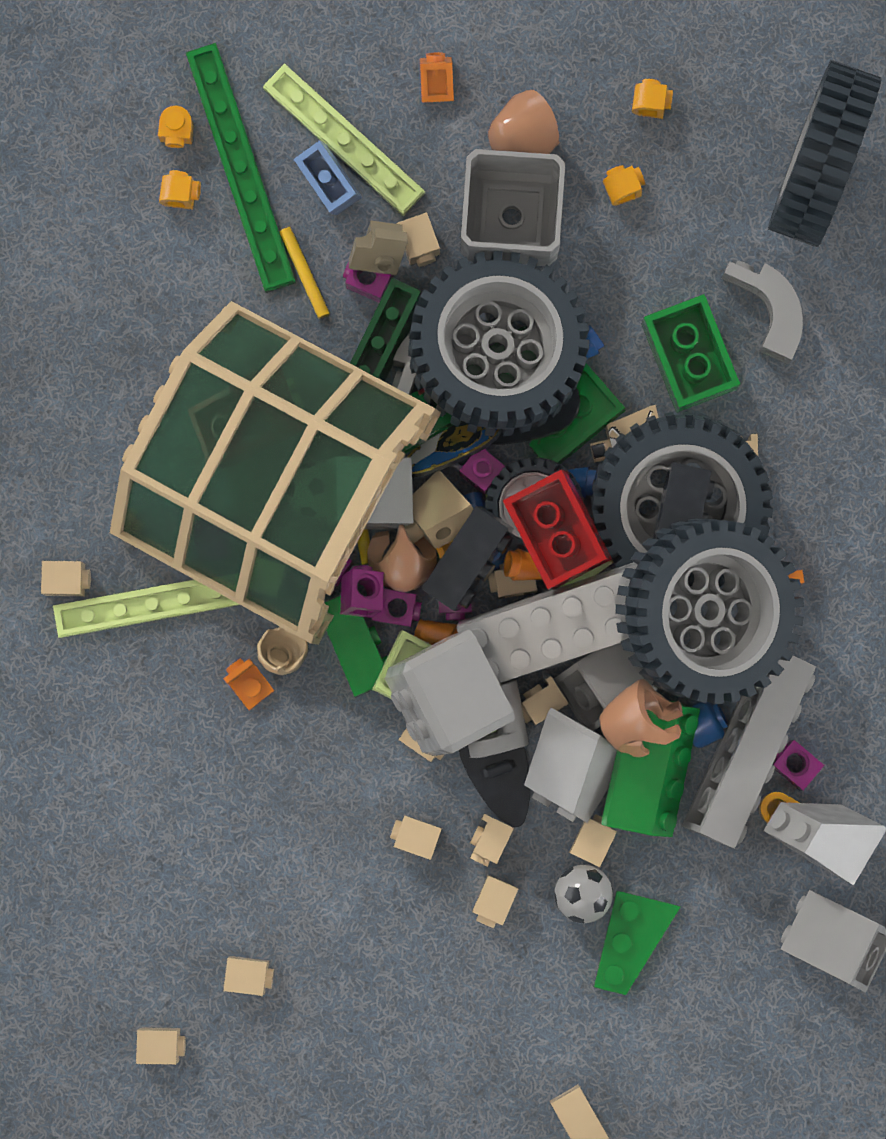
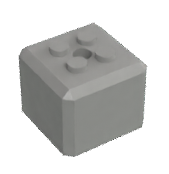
M475 149L471 152L466 160L461 229L462 255L467 257L468 261H473L475 253L484 252L485 259L491 260L493 251H503L502 260L509 261L512 252L521 253L519 263L527 265L529 257L538 259L537 266H546V264L550 266L558 258L560 246L565 162L555 154ZM508 209H515L520 213L521 220L515 225H509L504 222L502 218L503 213Z
M470 629L448 636L389 667L385 680L392 692L391 699L397 710L402 712L407 722V731L411 738L417 741L422 753L431 756L454 753L515 720L514 711L475 635Z

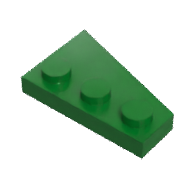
M587 363L576 387L579 391L581 402L578 416L569 427L561 432L532 440L529 445L537 457L546 458L561 464L602 431L607 424L613 422L626 411L622 403Z
M616 890L593 987L626 995L681 906Z

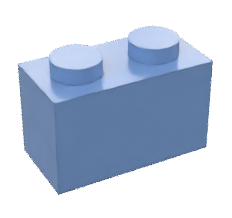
M319 140L294 158V161L330 213L337 216L362 198L327 144Z

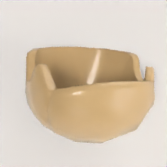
M282 627L266 630L257 645L259 662L267 671L278 675H286L298 670L308 653V642Z

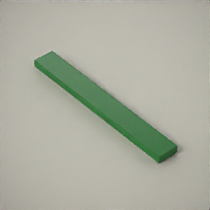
M213 43L185 52L265 293L295 284L296 282L217 45Z

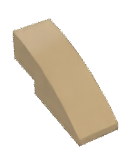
M579 1084L550 1100L570 1139H609Z

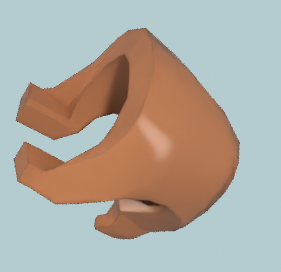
M526 90L514 95L492 121L488 131L491 149L497 151L550 154L560 143L557 121L552 108L544 97L535 90Z
M399 525L395 541L383 557L384 550L390 544L389 532L375 533L368 548V566L372 567L373 571L384 572L383 586L393 591L408 592L417 589L427 581L436 567L437 556L436 548L424 536L413 544L408 537L404 525Z
M640 679L623 690L605 707L599 717L601 730L607 741L617 751L628 753L633 757L649 755V749L644 747L642 741L666 745L680 737L681 729L679 724L665 730L659 728L650 720L646 709L652 711L662 720L671 721L683 716L680 702H669L656 692L645 679Z

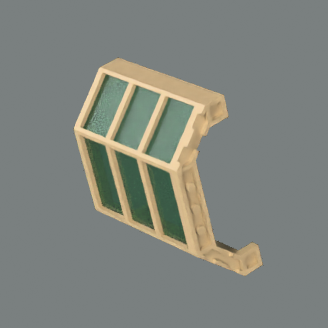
M231 301L182 351L181 355L174 358L169 367L170 376L165 386H160L155 393L153 399L155 405L152 411L141 420L138 427L139 435L134 445L128 446L122 458L124 464L120 470L110 533L303 640L319 645L334 616L328 613L329 606L324 604L325 595L328 594L330 596L333 593L338 577L393 473L405 456L402 449L409 443L415 445L419 439L427 441L441 412Z

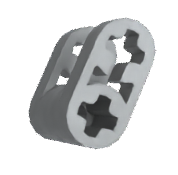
M516 679L499 683L514 711L515 720L497 729V732L490 733L469 744L468 748L471 758L491 756L529 744Z

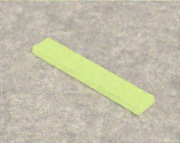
M285 63L265 83L263 89L320 141L327 144L335 155L402 216H405L425 194V191Z
M240 571L211 576L210 578L236 591ZM189 580L54 605L53 609L58 638L240 604L196 580ZM249 588L246 596L248 599H250Z

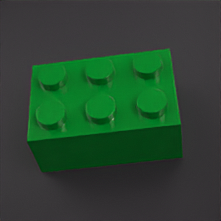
M705 294L643 317L642 328L676 413L738 389L740 382Z

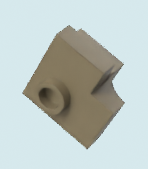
M371 220L366 236L355 237L349 257V269L397 275L408 242L407 232H403V226L401 224Z

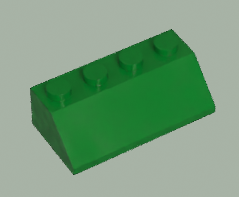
M680 703L683 716L671 721L662 720L652 711L646 709L653 724L663 730L679 724L681 729L680 737L666 745L642 741L644 747L649 749V755L643 757H633L628 753L616 752L601 825L650 836L673 837L674 828L677 824L680 800L684 791L688 763L691 759L695 731L698 727L700 708Z

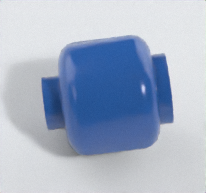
M699 702L692 705L693 707L700 708L698 727L695 731L693 745L697 748H703L721 740L725 735V728L728 727V723L719 704L713 705L710 702Z

